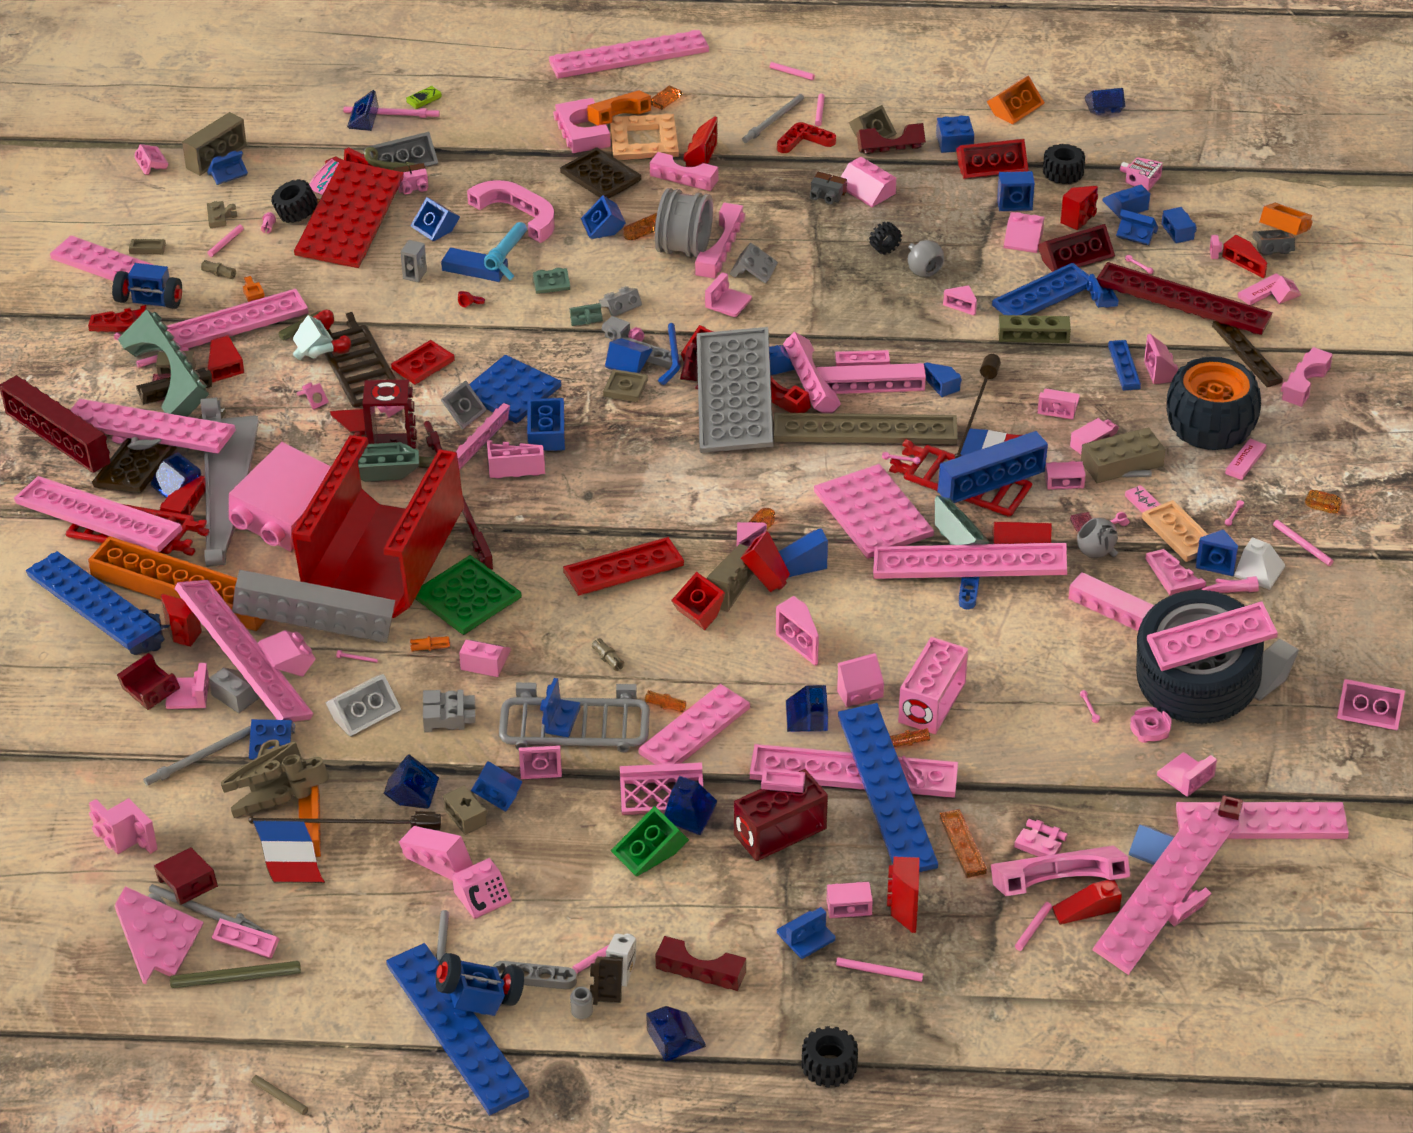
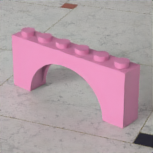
M1114 845L991 864L993 885L1005 896L1024 894L1026 889L1033 884L1062 877L1096 876L1108 880L1130 877L1128 856Z

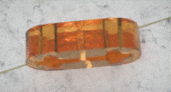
M1310 490L1306 496L1305 503L1312 509L1337 513L1342 505V500L1334 494Z
M762 508L749 522L765 523L768 530L775 522V511L771 508Z

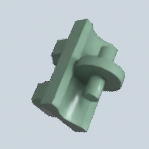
M600 303L569 308L572 326L588 325L603 321Z

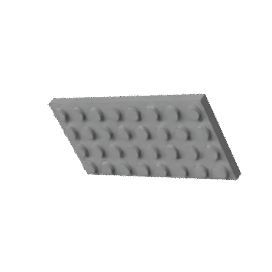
M768 327L697 333L700 453L774 447Z

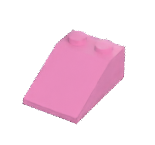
M793 596L776 606V635L816 666L818 664L819 635L808 607L803 601Z

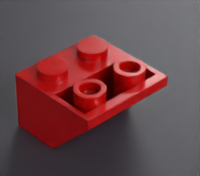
M1098 186L1074 187L1066 192L1062 199L1060 223L1079 230L1089 219L1094 217L1097 213Z

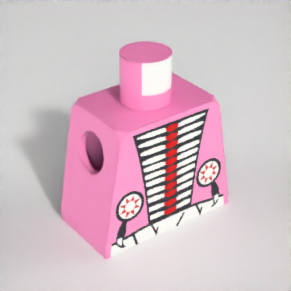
M1138 157L1131 164L1123 162L1120 171L1126 173V183L1134 187L1142 185L1149 192L1161 177L1163 163Z

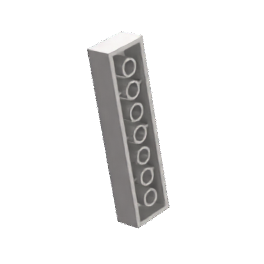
M239 570L232 611L240 615L387 643L395 600Z

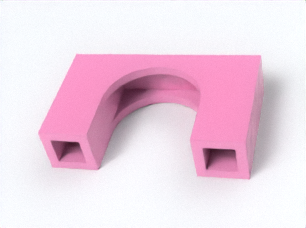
M593 98L555 104L554 119L558 121L559 130L562 129V136L564 139L566 138L567 147L571 148L572 153L590 151L596 147L599 149L611 147L610 132L606 124L593 127L575 126L579 123L589 122L587 105L595 103Z

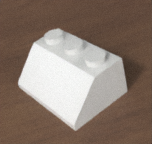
M384 674L375 676L325 702L334 721L348 736H352L401 710Z

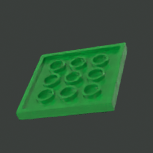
M469 555L423 584L415 599L462 635H465L522 598L520 590Z

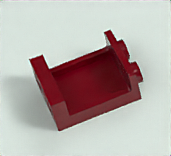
M147 653L117 674L122 689L147 710L180 689L176 676L173 673L167 674L161 669L150 653Z
M192 847L154 865L158 881L160 883L165 882L174 891L176 900L180 905L218 887L214 870Z

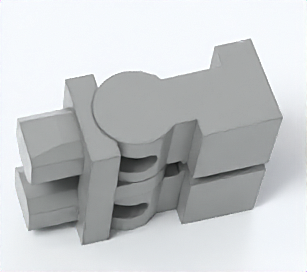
M423 690L424 733L432 732V728H447L451 730L458 728L459 730H465V723H475V695L464 696L463 690H457V692L448 691L446 693H441L440 690Z

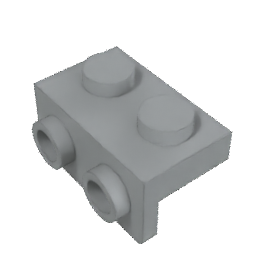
M628 286L618 289L619 292L607 293L604 295V298L599 300L601 307H609L611 316H617L642 305L638 289L629 288Z

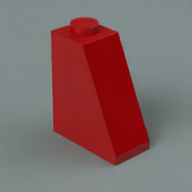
M228 335L211 340L208 370L212 374V383L244 373L243 359Z
M766 531L753 540L741 559L771 593L776 588L780 590L787 584L786 580L790 573L772 537Z

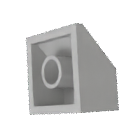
M223 667L209 678L212 696L237 713L242 712L260 698L239 670Z

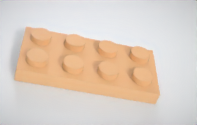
M1174 500L1142 512V519L1185 562L1197 558L1200 537L1209 534Z

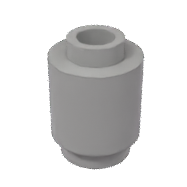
M586 987L575 988L570 995L571 1013L575 1018L586 1019L593 1013L592 993Z

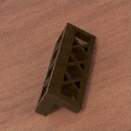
M205 368L195 370L200 375L199 379L207 385L206 388L212 387V374L210 370L206 371ZM171 377L137 385L136 390L143 405L164 400L168 393Z

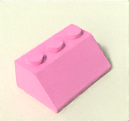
M863 157L850 162L841 176L847 179V193L870 207H874L896 194V177Z
M1344 679L1337 719L1398 730L1405 690Z

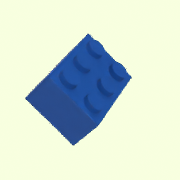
M564 398L527 399L528 444L543 445L544 451L565 450Z

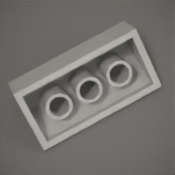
M430 132L368 146L374 147L378 151L377 160L400 163L411 162L415 164L424 163L425 167L438 164Z

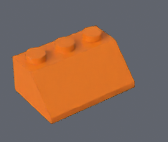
M1029 75L987 101L995 116L1011 124L1016 123L1045 103Z

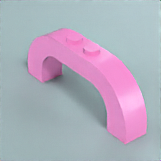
M495 180L477 184L467 190L468 204L478 210L492 203L503 202L533 216L534 219L528 222V236L539 243H542L552 235L555 228L552 205L546 199L524 187L509 181Z

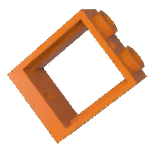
M1276 202L1263 207L1259 221L1294 235L1307 232L1313 223L1311 214Z

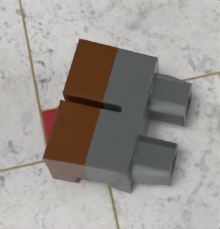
M818 171L811 182L810 199L812 200L821 198L828 204L839 203L841 195L844 196L847 193L846 178Z

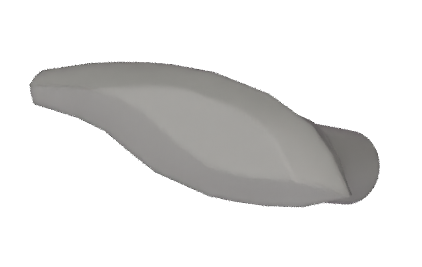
M133 437L127 447L133 450H143L157 445L161 442V439L139 440L137 437Z

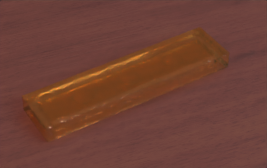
M960 809L940 813V820L966 878L987 874L985 863Z

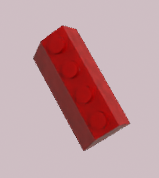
M1025 139L960 145L956 149L958 166L963 179L999 175V172L1029 171Z

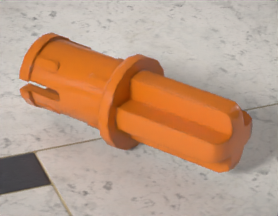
M428 636V638L410 639L412 652L419 650L432 651V649L450 647L448 636L434 638Z

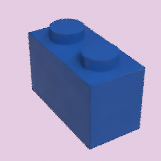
M1182 207L1163 210L1162 226L1175 244L1194 240L1195 232L1197 231L1196 224Z

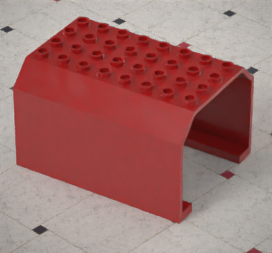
M350 435L292 531L300 582L395 600L392 618H396L411 607L464 509L457 452L439 449L408 506L400 508L379 504L362 489L358 461L369 444L368 438Z

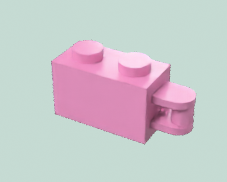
M1097 418L1071 433L1070 447L1081 454L1082 444L1113 437L1119 427L1109 419L1102 421Z

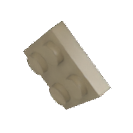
M613 369L603 390V397L638 402L648 381V375Z

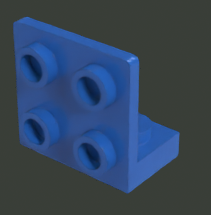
M554 678L552 684H549L547 687L546 699H543L541 702L540 710L543 711L542 724L545 725L546 734L569 738L580 710V702L561 699L558 678Z
M251 719L249 759L254 760L257 758L261 745L266 741L278 740L280 746L290 743L291 733H295L293 721Z
M487 761L471 792L506 812L516 798L522 781Z

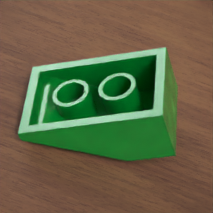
M654 806L610 851L637 877L674 856L689 839Z

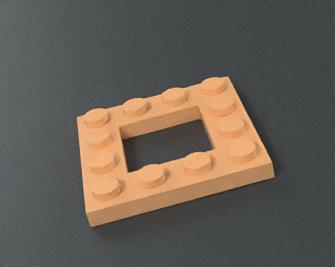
M674 114L612 117L610 132L613 158L617 160L653 158L657 152L679 157ZM659 129L661 143L628 144L627 131Z

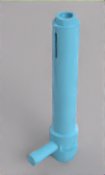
M517 222L500 243L485 256L484 265L487 269L496 270L499 268L509 280L514 277L503 262L507 254L526 233L527 227L525 223Z

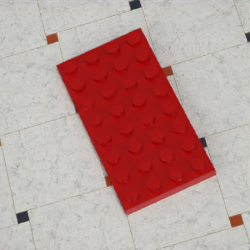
M340 160L294 249V255L359 268L404 178V172Z

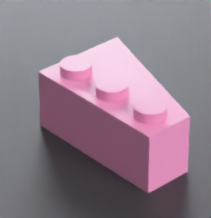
M413 826L399 841L402 852L407 859L452 881L453 874L473 866L463 839L459 835Z

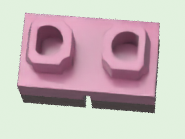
M424 163L409 165V168L408 166L393 168L395 171L404 172V178L398 188L399 193L403 192L406 195L410 194L413 190L427 191L428 176Z

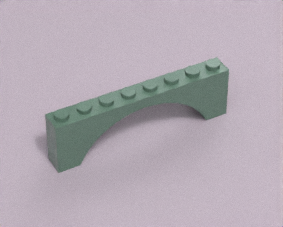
M146 309L118 338V341L126 351L135 357L150 351H163L166 353L171 367V379L168 393L161 407L165 413L188 417L200 405L201 399H205L209 395L206 390L207 385L199 379L200 375L192 369L194 367L193 364L186 359L187 355L180 350L181 346L173 340L175 337L167 331L168 327L161 321L162 318L156 312L151 313Z

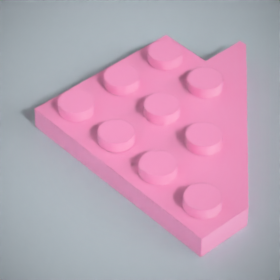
M125 886L115 903V909L143 984H147L154 970L167 976L176 975L199 934L203 921Z

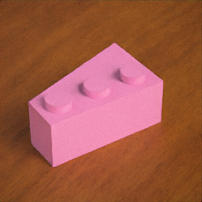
M487 440L490 478L499 479L510 476H538L545 474L543 445L520 443V446H511L509 442H503V445L492 444V440Z

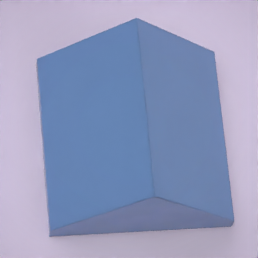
M1139 824L1129 855L1154 865L1175 836L1150 826Z

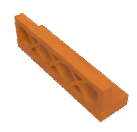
M319 785L312 786V793L309 796L299 798V818L320 819ZM305 823L313 842L315 857H321L320 823Z

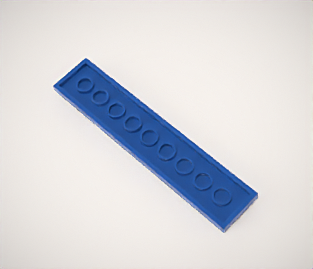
M58 551L51 553L48 557L33 564L32 567L26 570L28 577L128 650L161 630L159 623Z
M874 703L838 711L839 721L892 864L893 857L919 858V872L938 868V861L878 704Z
M425 943L386 960L387 967L489 1116L529 1097L528 1089L474 1012L455 1009L451 994L441 993L437 990L436 971L439 962Z

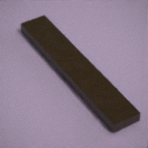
M1213 321L1212 327L1266 387L1283 382L1282 376L1237 327Z

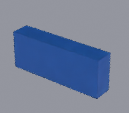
M450 247L441 261L442 271L496 282H500L504 276L499 268L489 270L485 267L484 258L486 254ZM505 258L503 264L508 268V259Z

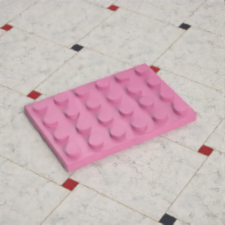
M880 464L814 486L816 495L867 559L874 557V547L906 546L934 536L933 528Z

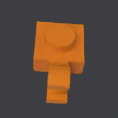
M251 276L244 277L246 284L243 286V292L247 301L251 302L265 298L260 283H254Z

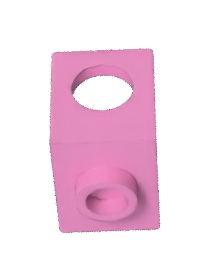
M310 382L302 386L303 390L296 392L298 396L306 394L313 410L329 402L320 383L313 385ZM314 393L321 395L322 400L320 403L313 401Z

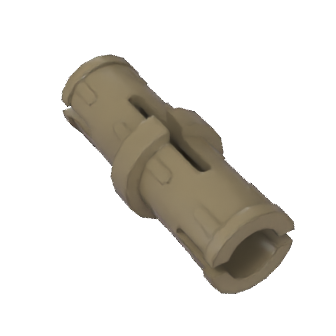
M204 260L201 264L202 271L213 273L215 276H224L230 279H234L236 276L235 268L224 266L222 263Z
M601 638L597 639L600 644L595 640L592 643V648L601 655V659L604 662H608L615 671L621 670L624 666V661L616 655L615 650L612 647H608Z

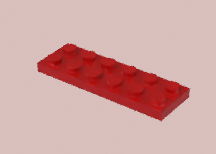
M669 537L563 566V573L579 596L684 566V559Z

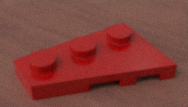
M140 306V309L137 310L126 308L124 312L120 313L110 311L93 314L88 324L89 331L125 332L147 309V306Z

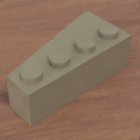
M739 544L707 576V580L725 592L720 610L726 612L730 610L754 575L741 559L748 546Z

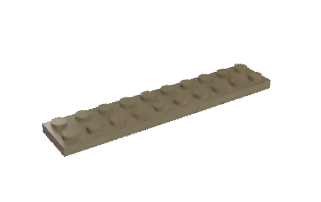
M774 413V442L903 444L907 439L914 444L949 445L957 444L958 440L957 415Z

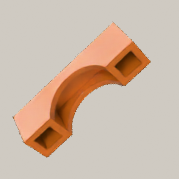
M638 90L587 105L588 121L599 126L612 123V117L618 114L632 113L639 115L651 111V95Z

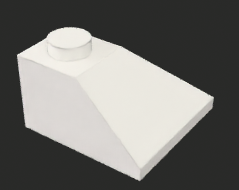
M1251 538L1244 548L1234 577L1243 580L1247 579V577L1257 576L1259 586L1270 590L1285 568V563L1269 543Z

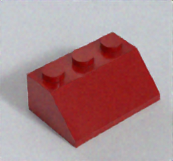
M714 116L698 128L696 134H693L692 143H689L688 151L684 153L683 161L686 162V167H695L703 163L709 164L718 144V117Z
M995 521L992 523L993 544L1051 543L1052 523Z
M893 857V865H889L888 878H892V880H888V892L892 894H887V907H891V916L911 933H916L919 858Z

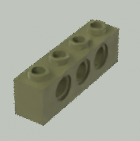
M999 315V342L1070 343V316Z

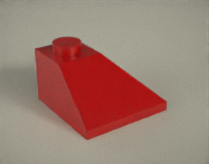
M363 409L330 411L332 418L350 433H354L355 436L365 435Z

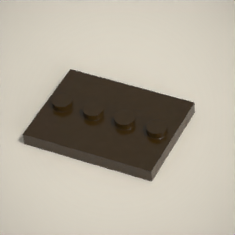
M597 147L560 167V173L599 198L604 195L609 199L642 180L641 174Z
M127 438L110 458L111 463L102 468L93 479L92 484L95 488L142 493L177 447L158 443L147 449L133 450L127 447L131 443V438Z

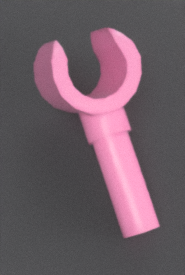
M1124 512L1117 513L1116 518L1110 520L1113 524L1119 523L1121 526L1129 524V520L1126 518L1127 515Z

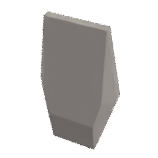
M1279 638L1264 650L1262 678L1259 689L1254 697L1255 699L1262 700L1287 680L1299 652L1296 647Z

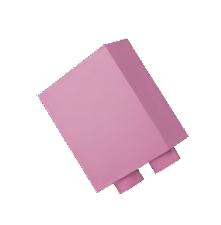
M281 442L229 492L230 522L240 530L247 529L261 536L271 546L278 545L291 552L294 549L292 531L331 466Z

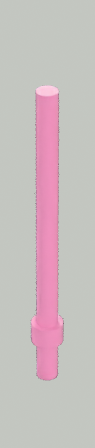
M344 106L343 109L344 113L419 116L420 118L440 116L439 110H427V108L415 110Z

